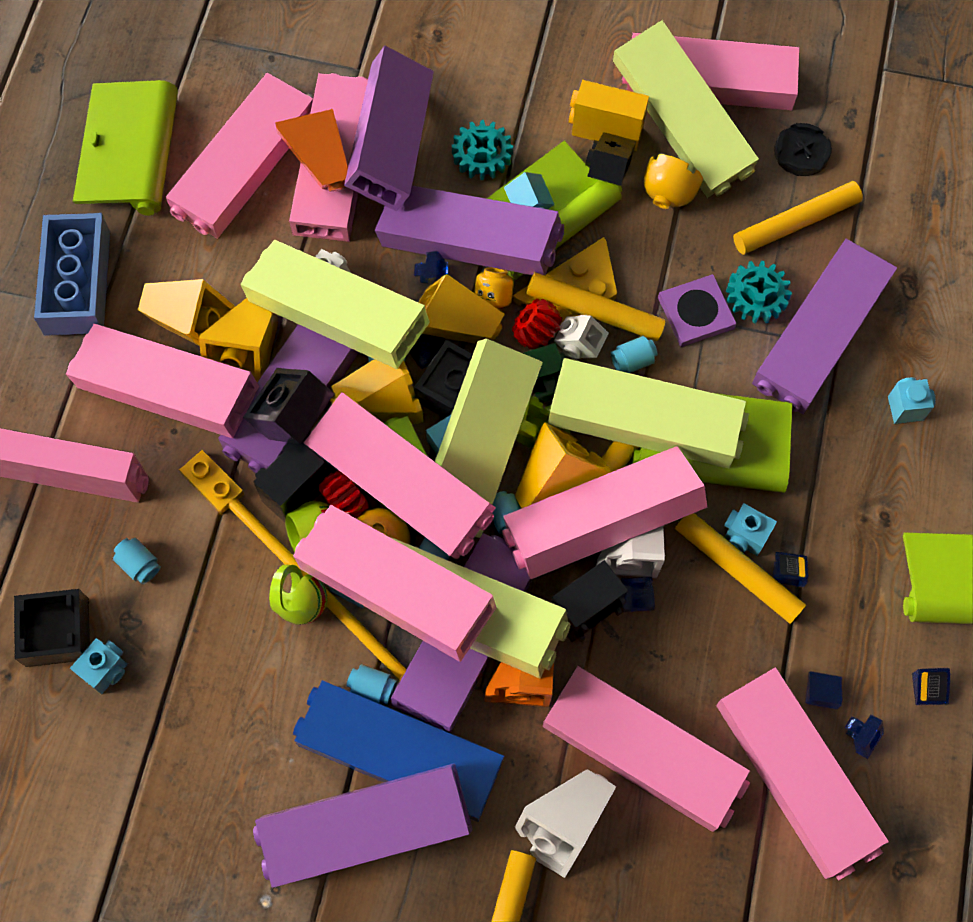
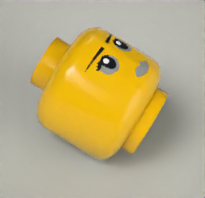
M488 267L484 269V272L476 276L474 293L498 310H501V308L509 306L512 302L514 280L511 276L507 275V270Z

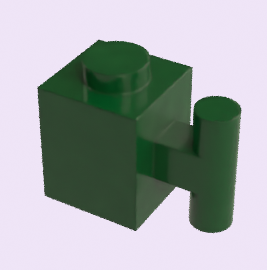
M556 343L523 353L543 362L533 391L540 388L544 389L534 393V396L541 403L553 400L563 359L566 358L564 352L559 353Z

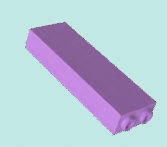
M384 45L371 64L344 186L397 211L411 193L434 71Z
M412 186L410 196L397 211L387 206L384 207L375 232L382 247L533 275L534 272L546 275L548 267H552L555 261L556 244L563 239L564 224H561L558 211Z
M845 239L757 371L752 384L766 396H773L781 402L792 403V411H798L804 415L889 283L897 267L852 241Z
M298 324L257 382L259 388L250 406L276 368L309 370L332 391L331 386L342 379L359 352ZM244 418L234 438L220 435L218 438L223 448L222 452L234 461H238L240 458L247 462L248 467L255 473L261 468L267 469L284 452L283 447L288 443L269 440Z
M483 533L464 566L523 592H527L533 580L530 579L525 568L519 570L512 553L516 550L512 547L508 548L505 540L496 535H491L490 537ZM422 641L391 697L392 706L426 724L451 733L491 657L469 649L462 661L459 662Z
M454 763L264 815L255 820L256 826L253 828V834L257 846L262 847L264 860H262L263 875L266 880L270 879L271 887L273 888L469 835L473 829Z

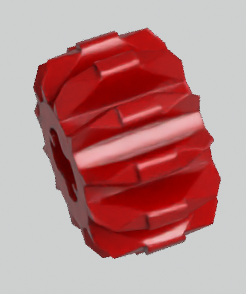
M537 298L532 303H527L526 307L520 311V315L514 320L515 324L512 327V331L514 332V337L524 347H528L530 350L541 348L542 346H547L549 340L554 338V334L560 330L559 324L563 318L556 309L557 307L550 301L547 302L545 299L540 300Z
M339 470L330 473L319 484V491L330 505L356 519L369 508L368 501L350 478Z

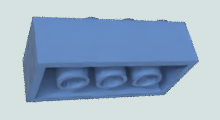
M102 213L43 215L34 319L44 336L88 334L93 324L104 326L110 230Z

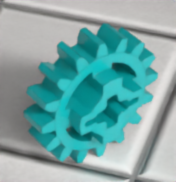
M484 120L480 121V126H475L473 122H469L468 130L461 127L460 135H454L453 137L454 144L451 147L454 165H459L461 173L468 170L469 178L471 179L475 174H479L480 180H484L485 174H489L494 179L495 171L504 173L505 165L511 164V155H513L511 136H505L504 127L496 130L495 122H492L489 126H485ZM465 146L468 147L466 155L463 151ZM498 146H500L501 149L500 154H497Z
M762 260L759 266H755L752 261H749L747 269L742 265L738 266L737 272L731 274L730 283H728L726 292L729 293L727 303H735L732 310L733 313L742 311L741 319L745 320L748 316H751L755 324L758 318L761 317L765 323L769 322L771 315L776 319L779 318L781 312L786 310L792 292L788 290L791 284L790 281L782 280L785 272L776 273L774 271L775 264L766 268L765 262Z

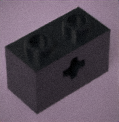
M603 132L599 141L594 140L592 149H589L585 166L590 167L588 177L621 186L629 170L636 141Z

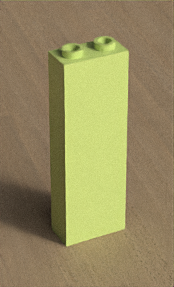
M663 20L614 51V64L635 93L649 96L647 111L678 157L689 164L687 169L693 174L696 169L701 173L703 182L700 188L707 198L714 193L716 196H720L731 188V182L737 178L742 181L755 172L754 167L759 158Z
M273 240L270 246L262 252L258 262L251 271L246 273L240 284L249 302L395 369H398L430 323L425 305L277 240Z
M489 339L478 341L435 462L493 505L543 362ZM480 529L475 537L480 538L483 530Z
M564 358L550 409L548 424L658 452L678 446L687 459L729 469L733 459L740 458L743 441L738 440L740 431H745L749 414L744 413L746 403L744 400Z
M392 538L493 595L497 608L470 649L537 678H541L545 669H551L556 658V651L554 650L559 640H565L571 625L568 622L565 608Z

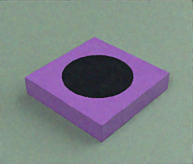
M713 274L659 292L658 299L680 347L733 330L736 327L734 317Z

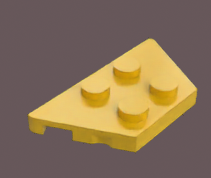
M604 237L545 275L611 300L617 298L607 241ZM528 286L513 295V301L520 306L522 303L525 305L532 303L537 298L526 294ZM555 305L556 309L560 312V316L563 318L562 322L567 316L582 315Z

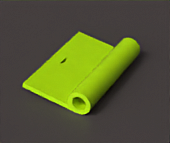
M161 80L92 84L73 197L75 204L130 202L138 213L146 216H151L161 210L178 96V88L174 84Z
M564 140L486 199L510 203L504 189L506 185L524 172L541 174L555 204L548 210L558 211L561 224H564L563 239L561 242H557L556 250L621 200L622 187L588 177L590 168L585 166L583 160ZM508 271L507 274L517 280L524 273Z
M719 394L746 401L744 413H748L749 417L745 431H740L738 440L743 441L740 458H734L729 469L687 459V461L704 483L785 493L790 471L792 403ZM641 447L640 450L634 449L632 464L661 452Z
M904 532L903 541L912 585L909 597L904 598V615L909 616L911 622L973 624V535Z

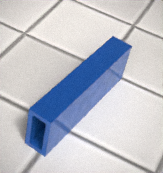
M323 680L319 688L313 687L307 700V705L310 706L305 718L300 717L293 731V735L296 736L294 741L299 747L382 782L392 781L455 763L469 817L479 822L503 763V755Z

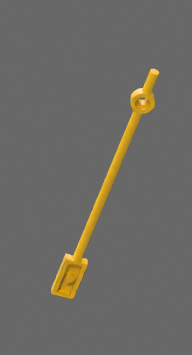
M203 450L179 469L188 482L221 515L230 509L284 564L295 565L300 569L293 554L239 501L244 495L243 490ZM300 569V571L302 572L303 577L308 574V573H306L305 571H303V570ZM326 589V607L401 681L407 669Z

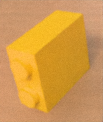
M582 80L579 91H573L570 103L572 108L568 123L573 124L572 135L599 141L603 132L635 140L634 151H637L644 126L649 96Z

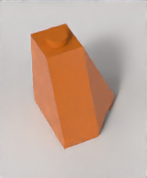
M333 109L275 122L279 136L322 189L328 188L329 192H334L346 188L344 184L348 166Z
M501 662L485 690V702L549 707L553 690L554 663L550 670H544L541 678H537Z

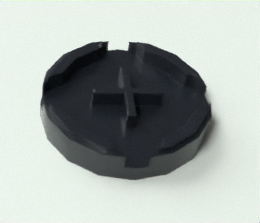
M796 123L780 132L774 146V156L778 164L786 172L796 176H811L819 173L826 167L832 153L831 142L829 138L827 139L823 135L824 131L819 127L809 123Z

